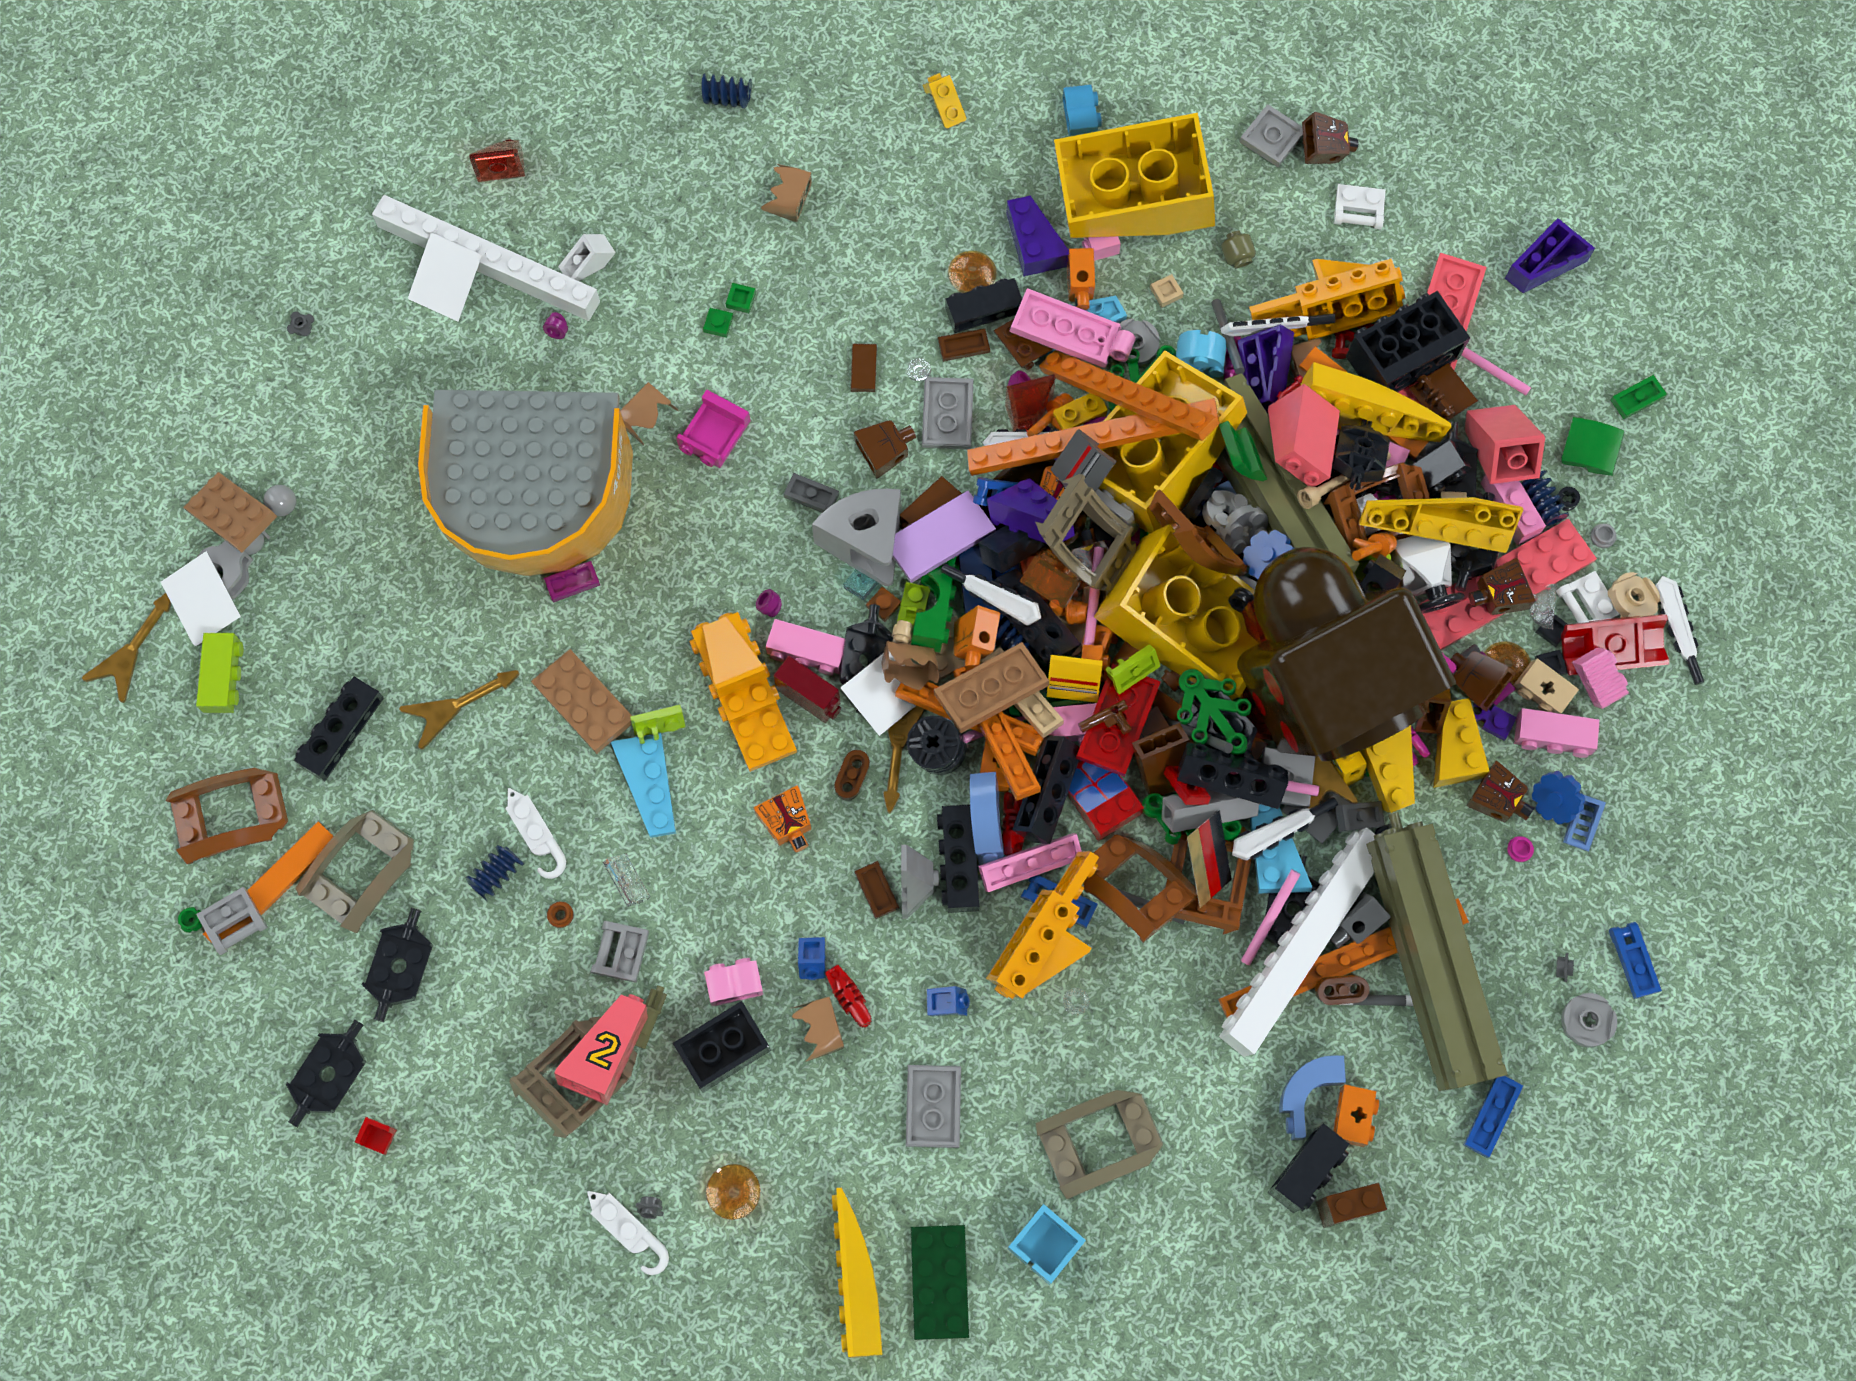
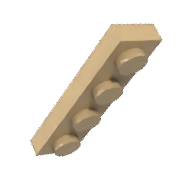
M1001 647L998 648L990 655L982 659L980 664L992 659L993 657L1003 653L1004 651L1001 649ZM1039 691L1014 704L1042 738H1045L1064 724L1063 718Z

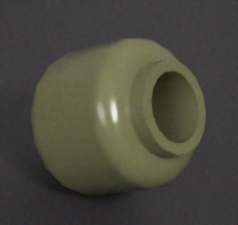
M1240 230L1227 234V239L1221 244L1226 263L1234 266L1235 269L1251 264L1253 262L1252 259L1256 255L1251 236L1245 233L1241 234Z

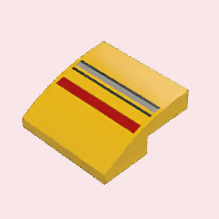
M1051 655L1047 697L1097 703L1103 661Z

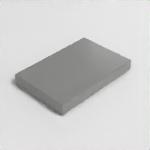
M925 377L922 448L971 449L974 379Z
M908 1065L906 1147H960L961 1066Z

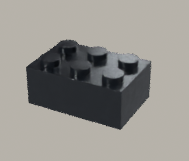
M740 1001L673 1043L702 1093L771 1051L769 1044L743 1001Z
M1324 1123L1314 1129L1267 1193L1292 1213L1299 1210L1303 1212L1305 1209H1308L1317 1198L1313 1194L1316 1189L1324 1188L1332 1178L1333 1174L1330 1173V1170L1340 1166L1349 1153L1346 1149L1350 1143Z

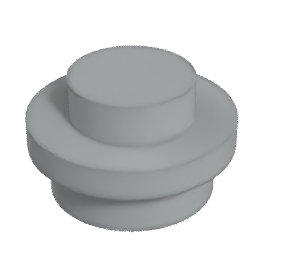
M1598 524L1592 529L1590 537L1593 544L1597 547L1608 548L1616 541V532L1609 524Z

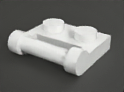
M1338 184L1333 224H1358L1374 226V229L1382 230L1386 190ZM1343 210L1373 213L1375 217L1343 213Z
M1596 571L1556 590L1559 598L1562 597L1578 623L1614 619L1620 616L1608 597V591ZM1572 592H1577L1593 618L1592 620L1587 619Z

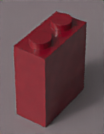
M788 656L773 675L777 691L825 724L830 718L834 720L841 710L839 706L841 704L839 689Z

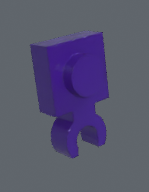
M1474 703L1473 706L1480 710L1479 715L1474 714L1476 721L1484 722L1481 729L1505 741L1517 717L1495 705L1491 711L1488 710L1486 712Z

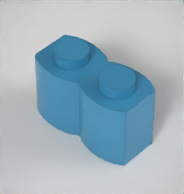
M1092 85L1063 88L1062 99L1068 136L1097 132L1098 127L1102 126L1101 114L1096 113L1095 106H1098L1097 91L1093 92Z

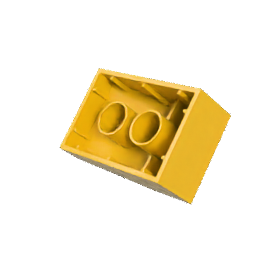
M1198 113L1054 139L1070 238L1170 235L1215 226L1214 194Z
M1164 351L1137 382L1139 385L1185 404L1215 398L1219 423L1222 424L1229 421L1235 430L1247 414L1243 396L1167 351ZM1117 405L1104 421L1136 415L1137 413ZM1219 425L1203 441L1184 433H1177L1101 449L1117 462L1098 489L1108 491L1120 505L1122 503L1128 505L1134 512L1135 522L1147 533L1150 534L1162 528L1149 509L1155 493L1160 489L1180 511L1185 507L1226 446Z
M1166 525L1142 537L1136 547V553L1113 590L1107 594L1094 618L1139 651L1150 644L1156 650L1159 662L1180 675L1188 669H1196L1203 674L1205 679L1223 681L1226 678L1233 679L1236 683V692L1229 697L1231 699L1240 697L1246 688V684L1237 668V661L1243 652L1267 639L1256 618L1254 603L1246 613H1241L1230 606L1228 599L1238 587L1249 590L1253 596L1255 590L1236 575L1216 572L1193 561L1172 534L1175 532L1172 525ZM1195 678L1188 679L1193 683L1197 681ZM1225 684L1223 688L1229 691L1233 688V685Z

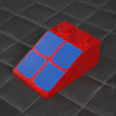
M1084 761L1078 763L1067 795L1098 841L1142 814L1144 807L1120 775Z

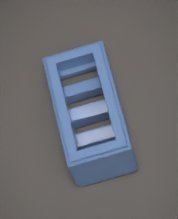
M1584 795V805L1593 807L1594 812L1583 809V811L1576 814V818L1568 823L1563 843L1589 851L1606 802ZM1580 814L1591 817V822L1579 819ZM1576 824L1589 827L1588 832L1575 828ZM1573 833L1586 837L1585 842L1572 838Z

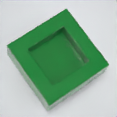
M732 283L725 303L726 308L749 314L756 295V288Z
M709 308L703 332L727 338L734 317L733 313Z

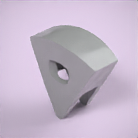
M888 488L873 489L855 493L839 500L826 509L813 522L814 543L884 586L892 585L896 561L893 558L895 535L900 530V514L902 512L901 490Z

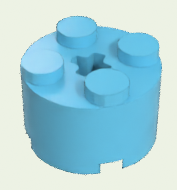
M1190 330L1182 333L1177 342L1176 357L1211 378L1222 377L1225 365L1226 339L1220 334L1209 331L1208 335L1200 334L1201 330Z

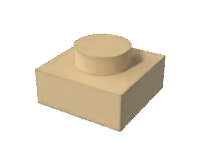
M1172 274L1150 285V290L1161 308L1183 298L1184 293Z

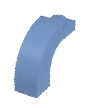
M996 772L970 774L972 831L975 853L978 856L980 866L1005 857L999 816V788Z
M1325 1056L1312 1060L1295 1072L1286 1083L1280 1098L1279 1113H1290V1117H1286V1132L1291 1134V1140H1303L1306 1138L1304 1106L1308 1094L1317 1087L1342 1086L1346 1083L1344 1056Z

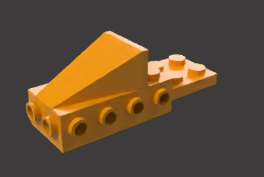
M1314 259L1312 262L1315 281L1295 286V294L1250 306L1249 309L1252 320L1335 313V323L1289 329L1294 332V337L1306 334L1309 341L1375 322L1383 316L1390 317L1394 315L1396 310L1403 306L1402 300L1405 299L1403 286L1400 285L1403 278L1400 268H1395L1392 259L1371 265Z
M730 612L721 615L718 618L719 620L712 623L704 622L697 625L691 631L693 639L689 642L694 654H700L702 662L699 663L703 676H709L712 684L708 685L713 699L718 698L721 707L717 709L723 722L728 721L749 772L795 754L797 749L776 700L780 699L775 685L770 686L767 678L771 677L765 662L761 663L757 657L761 652L756 641L751 642L748 636L751 629L747 619L741 620L738 612L734 614Z
M1091 851L1078 852L1056 888L1040 892L986 977L988 981L996 985L994 989L996 992L1012 1000L1014 997L1023 999L1025 994L1090 952L1092 949L1090 946L1067 932L1066 929L1072 928L1079 917L1076 913L1080 908L1071 901L1079 898L1084 890L1083 882L1087 877L1090 878L1095 873L1098 867L1096 862L1099 859L1097 855Z

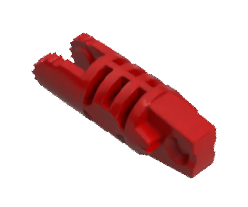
M1012 792L1004 794L1003 816L1005 817H1003L1002 840L1004 855L1006 856L1022 851L1024 837L1012 830L1023 799L1016 801Z
M839 965L825 972L832 988V993L847 1015L851 1014L859 1027L866 1028L871 1025V1015L864 1005L867 1001L854 981Z

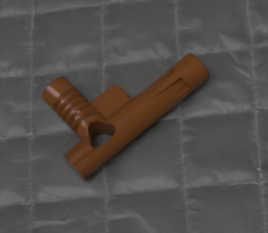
M1124 700L1078 723L1082 732L1104 722L1107 728L1118 724L1123 735L1132 730L1122 714L1123 711L1128 709ZM1118 709V714L1113 713L1112 710Z

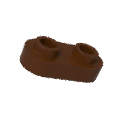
M852 750L844 758L834 784L835 792L842 800H852L860 793L870 768V760L865 752ZM854 761H860L862 766L854 768L852 764ZM850 784L852 785V790L846 792L843 790V786Z
M1358 975L1325 977L1319 980L1315 987L1316 997L1326 1005L1359 1003L1367 998L1370 991L1368 982ZM1352 984L1357 985V988L1354 992L1350 991V987ZM1327 986H1331L1329 994L1324 993Z

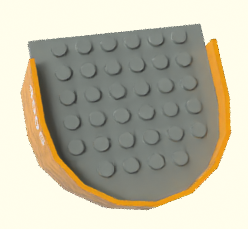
M434 390L433 413L429 405H423L418 460L422 500L448 541L484 567L523 576L565 571L600 554L621 530L631 496L633 450L619 409L618 393Z

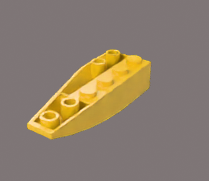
M1313 362L1301 385H1307L1340 411L1337 427L1339 430L1344 425L1361 426L1362 420L1366 419L1367 424L1368 421H1372L1371 427L1373 430L1386 436L1440 442L1451 428L1450 422L1394 390L1363 377Z
M1474 497L1367 500L1359 525L1507 553L1524 509L1520 506Z
M842 1187L836 1188L837 1195H832L833 1212L838 1211L839 1222L834 1223L835 1239H840V1250L836 1251L837 1267H842V1278L838 1279L839 1296H844V1306H839L840 1323L846 1324V1334L841 1335L842 1352H848L849 1358L883 1355L878 1295L869 1253L856 1216Z

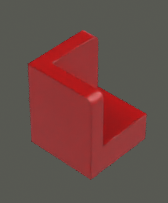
M365 1117L355 1143L386 1155L397 1130Z

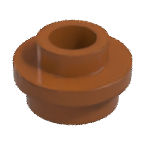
M1165 669L1163 671L1165 674L1161 679L1176 692L1179 689L1180 675L1173 670L1169 672Z
M556 902L547 911L548 921L556 928L568 926L574 917L573 909L566 902ZM564 911L565 917L560 920L557 919V912Z

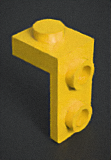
M941 73L928 77V83L922 86L926 94H932L944 127L950 128L966 121V116L951 76H941Z
M1088 393L1055 409L1053 415L1062 430L1080 426L1096 417H1106L1108 410L1103 399Z

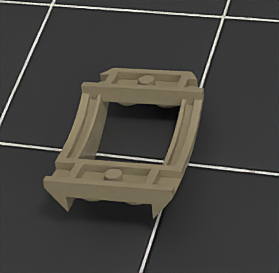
M1078 474L1062 481L1066 489L1044 523H1035L1045 542L1070 571L1091 588L1112 591L1136 553V543L1131 541V533L1134 528L1116 516L1099 498L1093 488L1087 486L1084 481L1085 476ZM1082 510L1097 525L1115 538L1094 573L1081 563L1063 543V539Z
M370 810L350 819L335 834L313 861L295 889L299 896L306 897L341 923V927L358 933L365 919L371 915L387 891L406 869L412 865L411 850H413L414 839L374 810ZM356 832L392 858L369 884L358 900L322 874L340 849Z
M601 1016L592 1017L586 1021H578L576 1019L554 1043L509 1081L515 1098L520 1095L555 1131L553 1136L566 1138L604 1105L590 1098L576 1110L543 1077L581 1038L583 1039ZM634 1049L612 1096L632 1076L638 1054Z
M1115 1090L1035 1123L1037 1136L1041 1138L1060 1184L1059 1188L1066 1199L1149 1166L1155 1155L1164 1145L1143 1094ZM1117 1105L1137 1154L1086 1175L1066 1125Z

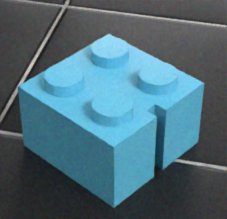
M1043 1204L1010 1244L1008 1250L1025 1265L1029 1261L1034 1265L1031 1267V1270L1050 1285L1086 1240Z

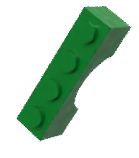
M956 556L944 563L959 570L960 565L955 564ZM944 564L921 577L920 583L932 591L937 603L927 611L916 613L910 644L934 648L935 652L938 653L941 651L942 643H948L950 629L945 628L946 622H951L953 607L948 606L949 600L954 601L956 586L952 585L953 578L941 573Z

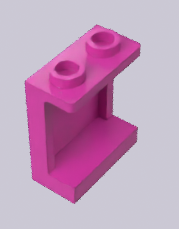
M706 390L702 396L703 404L683 435L678 434L676 440L679 449L684 454L689 456L694 454L700 457V461L709 467L715 465L721 468L751 420L748 411Z

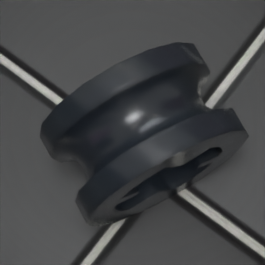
M1573 487L1562 488L1557 494L1561 498L1556 502V505L1564 504L1563 511L1573 510L1580 501L1579 492ZM1565 495L1573 497L1571 503L1563 501Z
M1238 587L1230 595L1228 601L1234 610L1246 613L1254 603V596L1249 590Z

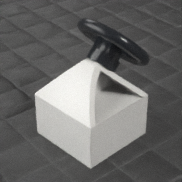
M1419 536L1397 540V546L1391 552V561L1407 570L1400 581L1401 588L1410 590L1414 596L1426 593L1429 601L1419 605L1423 614L1452 606L1464 600L1465 595L1463 593L1448 595L1446 587L1452 586L1451 547L1449 542Z

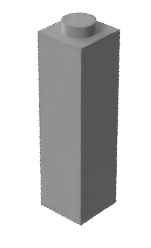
M1208 789L1206 791L1211 796L1208 805H1185L1178 794L1163 797L1162 820L1173 833L1198 828L1218 810H1220L1222 823L1258 816L1260 805Z

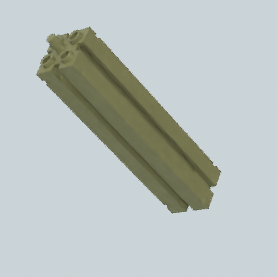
M1241 373L1225 379L1222 385L1243 396L1247 414L1236 431L1246 427L1252 435L1267 476V480L1258 481L1240 474L1233 467L1227 447L1225 446L1216 462L1236 494L1243 495L1248 501L1247 505H1251L1253 508L1258 506L1264 511L1268 517V526L1266 528L1268 534L1273 530L1285 534L1290 538L1289 545L1294 548L1316 547L1330 551L1343 559L1355 573L1359 563L1353 560L1349 546L1322 502L1319 500V503L1310 509L1303 508L1298 501L1297 494L1300 490L1306 488L1307 485L1275 462L1269 416L1252 388L1247 385L1244 375Z
M1391 813L1388 817L1392 828L1374 835V840L1366 845L1369 854L1372 856L1371 862L1385 910L1391 916L1388 921L1432 1071L1436 1076L1438 1091L1461 1088L1508 1075L1505 1064L1502 1063L1503 1057L1439 842L1435 838L1433 824L1423 826V822L1420 821L1403 828L1399 813Z

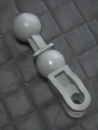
M274 485L265 492L263 502L276 516L282 517L294 510L296 496L289 487ZM265 530L242 553L224 541L221 545L203 549L198 555L200 556L207 551L217 572L223 571L221 580L232 600L248 585V568L253 561L249 555L256 554L262 549L264 537L268 540L271 538Z

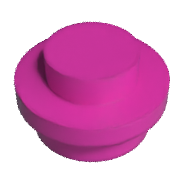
M1517 836L1508 843L1507 852L1514 861L1526 862L1532 857L1534 847L1528 838Z

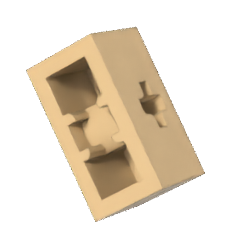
M1538 658L1529 663L1513 685L1518 689L1517 692L1526 700L1532 699L1539 704L1538 708L1540 711L1558 714L1564 711L1579 690ZM1543 685H1546V686H1547V688H1546V692H1547V693H1546V694H1543V693H1542V691H1543V687H1542V686H1543Z

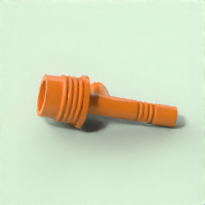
M1062 393L1053 400H1050L1046 405L1048 413L1027 431V436L1038 435L1050 423L1056 429L1062 430L1053 415V411L1074 401L1072 396Z
M1388 532L1374 534L1368 541L1355 538L1353 547L1358 550L1352 552V558L1358 561L1370 555L1374 558H1378L1380 554L1386 557L1396 548V538Z
M1053 599L1050 605H1048L1057 616H1066V620L1070 625L1086 623L1088 603L1071 599L1067 606H1063L1057 599Z

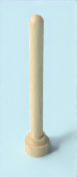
M1389 452L1387 456V461L1391 458V454ZM1341 474L1318 487L1307 486L1298 492V501L1303 508L1310 509L1319 503L1321 496L1351 481V479Z

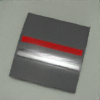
M1078 429L1050 470L1061 482L1078 474H1083L1087 486L1093 488L1096 492L1117 461L1097 447L1099 443Z

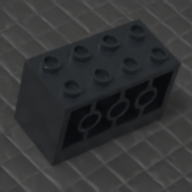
M1436 291L1430 295L1428 293L1423 294L1416 300V303L1410 306L1408 304L1401 306L1390 317H1381L1368 329L1367 327L1359 329L1354 334L1353 341L1349 345L1350 348L1346 358L1358 376L1400 392L1418 382L1417 379L1422 375L1429 376L1444 365L1458 360L1468 344L1470 336L1440 293Z

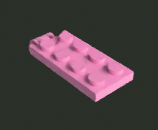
M1028 288L1010 329L1011 333L1102 368H1106L1109 356L1117 361H1127L1136 340L1135 335L1130 331L1120 330L1121 325L1119 323Z

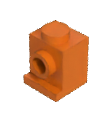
M1083 645L1081 658L1103 661L1100 682H1105L1108 676L1106 668L1110 667L1111 657L1105 655L1104 646Z

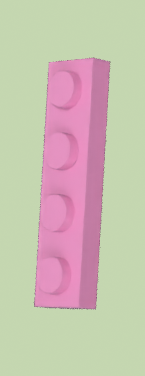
M1072 833L1052 840L1051 844H1040L978 867L985 891L991 892L1070 864L1076 854L1082 851L1077 834Z

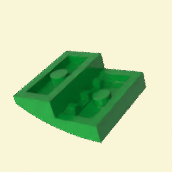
M1573 417L1561 462L1569 466L1587 468V471L1590 473L1613 476L1625 432L1620 428L1602 422Z
M1229 421L1219 424L1230 459L1236 471L1253 480H1267L1254 439L1246 427L1236 431Z

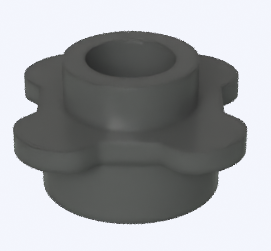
M293 312L290 315L291 323L287 326V331L290 334L295 333L304 337L310 335L311 323L314 322L313 315H302L299 312Z
M1566 953L1565 957L1557 956L1556 977L1564 978V982L1568 981V976H1573L1574 960H1569V953Z
M644 1196L640 1202L636 1203L637 1213L644 1218L655 1219L657 1216H663L664 1214L662 1211V1201L658 1198Z

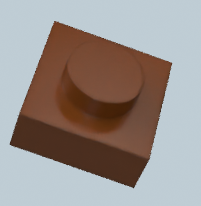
M882 586L867 602L866 607L869 609L871 604L879 605V618L886 622L899 608L901 601Z

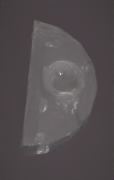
M1548 584L1544 586L1545 590L1536 595L1533 593L1536 602L1529 609V612L1536 624L1553 630L1557 584Z

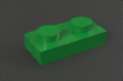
M1653 374L1614 395L1610 401L1624 420L1664 399L1667 393Z

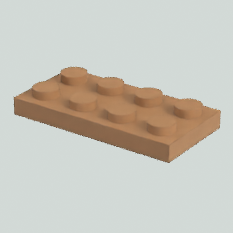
M219 472L183 507L189 514L241 553L277 518L272 510Z
M1021 642L934 689V695L961 734L1049 686V679Z
M571 649L531 681L536 689L596 754L632 725L630 718L632 715Z

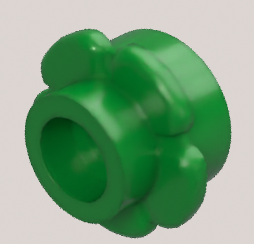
M189 907L181 911L178 916V924H180L184 932H196L202 928V924L196 915L201 910ZM190 918H193L194 921H193V922H189V919H190Z

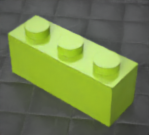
M203 633L196 707L203 713H234V705L239 703V692L236 690V683L241 679V667L238 666L239 657L243 656L244 646L243 642H240L241 640L234 633Z

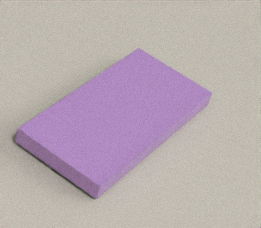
M966 491L897 532L895 535L893 558L910 583L993 534L996 532V528L981 507L973 503V496L970 492Z

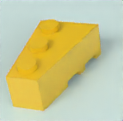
M1470 698L1451 701L1441 734H1437L1433 788L1483 779L1489 772Z
M1410 725L1395 735L1360 751L1366 761V768L1378 799L1382 802L1383 811L1389 813L1415 804Z

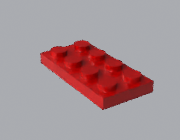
M1112 663L1111 669L1113 670L1118 665ZM1107 676L1093 715L1124 700L1128 709L1123 711L1122 714L1132 730L1123 735L1118 724L1107 728L1104 722L1086 731L1076 759L1125 777L1134 753L1132 742L1140 738L1161 681L1146 676L1121 694H1118L1113 681ZM1113 709L1112 712L1118 714V709Z

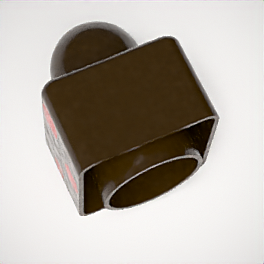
M1300 547L1286 551L1274 558L1262 571L1255 587L1254 610L1267 640L1243 652L1237 661V668L1280 753L1319 756L1321 761H1331L1351 755L1395 735L1418 721L1428 711L1424 701L1456 684V680L1410 590L1394 588L1364 592L1353 570L1343 559L1330 551L1316 547Z

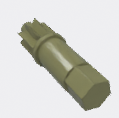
M657 985L656 990L651 989L645 1005L648 1018L635 1044L639 1048L646 1049L658 1015L661 1014V1009L667 994L663 993L665 988Z

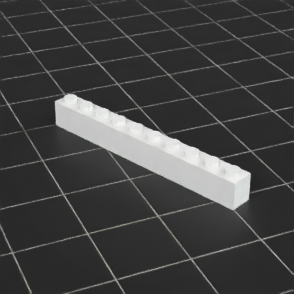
M383 195L372 213L379 228L423 248H426L430 233L432 232L482 254L477 272L587 321L591 319L600 303L597 289L386 195Z
M1368 828L1359 831L1354 830L1345 840L1347 845L1343 851H1339L1333 858L1332 863L1334 865L1330 871L1327 870L1320 877L1318 889L1311 892L1306 898L1305 903L1307 905L1304 910L1299 911L1292 919L1291 923L1294 925L1290 931L1285 932L1278 941L1280 946L1276 952H1272L1264 962L1266 967L1262 973H1258L1250 983L1252 988L1248 994H1244L1236 1004L1238 1009L1234 1015H1230L1222 1025L1224 1030L1219 1037L1243 1057L1256 1053L1373 875L1372 856L1369 854L1366 844L1374 840L1375 834Z

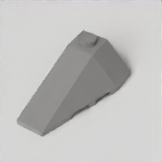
M901 845L902 919H908L933 894V886H939L938 870H933L932 861L908 845Z

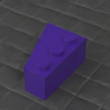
M1026 196L1007 200L1006 215L1023 277L1066 268L1069 249L1033 198Z
M1557 218L1511 265L1505 279L1520 292L1525 293L1588 262L1595 247Z
M1281 324L1237 340L1240 358L1245 369L1242 374L1247 380V385L1252 388L1266 413H1268V407L1277 401L1278 398L1276 396L1279 391H1284L1287 386L1294 332Z
M1030 478L1020 481L1018 484L987 499L992 524L997 526L1000 523L1005 524L1013 532L1021 530L1028 533V537L1046 543L1040 535L1035 522L1044 523L1058 500ZM1073 525L1063 541L1075 536Z

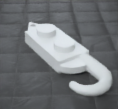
M508 788V807L505 809L531 852L538 856L551 853L557 863L555 870L552 872H546L542 868H538L537 872L547 879L560 876L566 868L565 855L530 797Z
M588 1191L592 1208L590 1214L625 1248L632 1253H640L650 1247L659 1256V1264L656 1267L647 1268L642 1266L641 1271L649 1275H656L664 1271L669 1261L666 1247L610 1193L605 1195Z

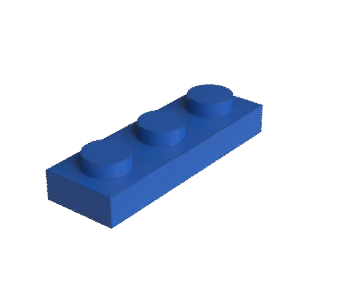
M1506 1076L1494 1079L1463 1145L1486 1158L1491 1156L1523 1085Z

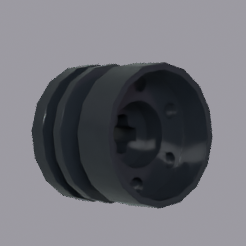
M934 715L924 717L917 721L908 733L906 744L909 755L917 765L930 774L945 775L952 773L961 766L965 759L967 751L965 737L962 733L960 734L951 721L944 717ZM931 740H936L940 745L937 748L933 747L930 743Z

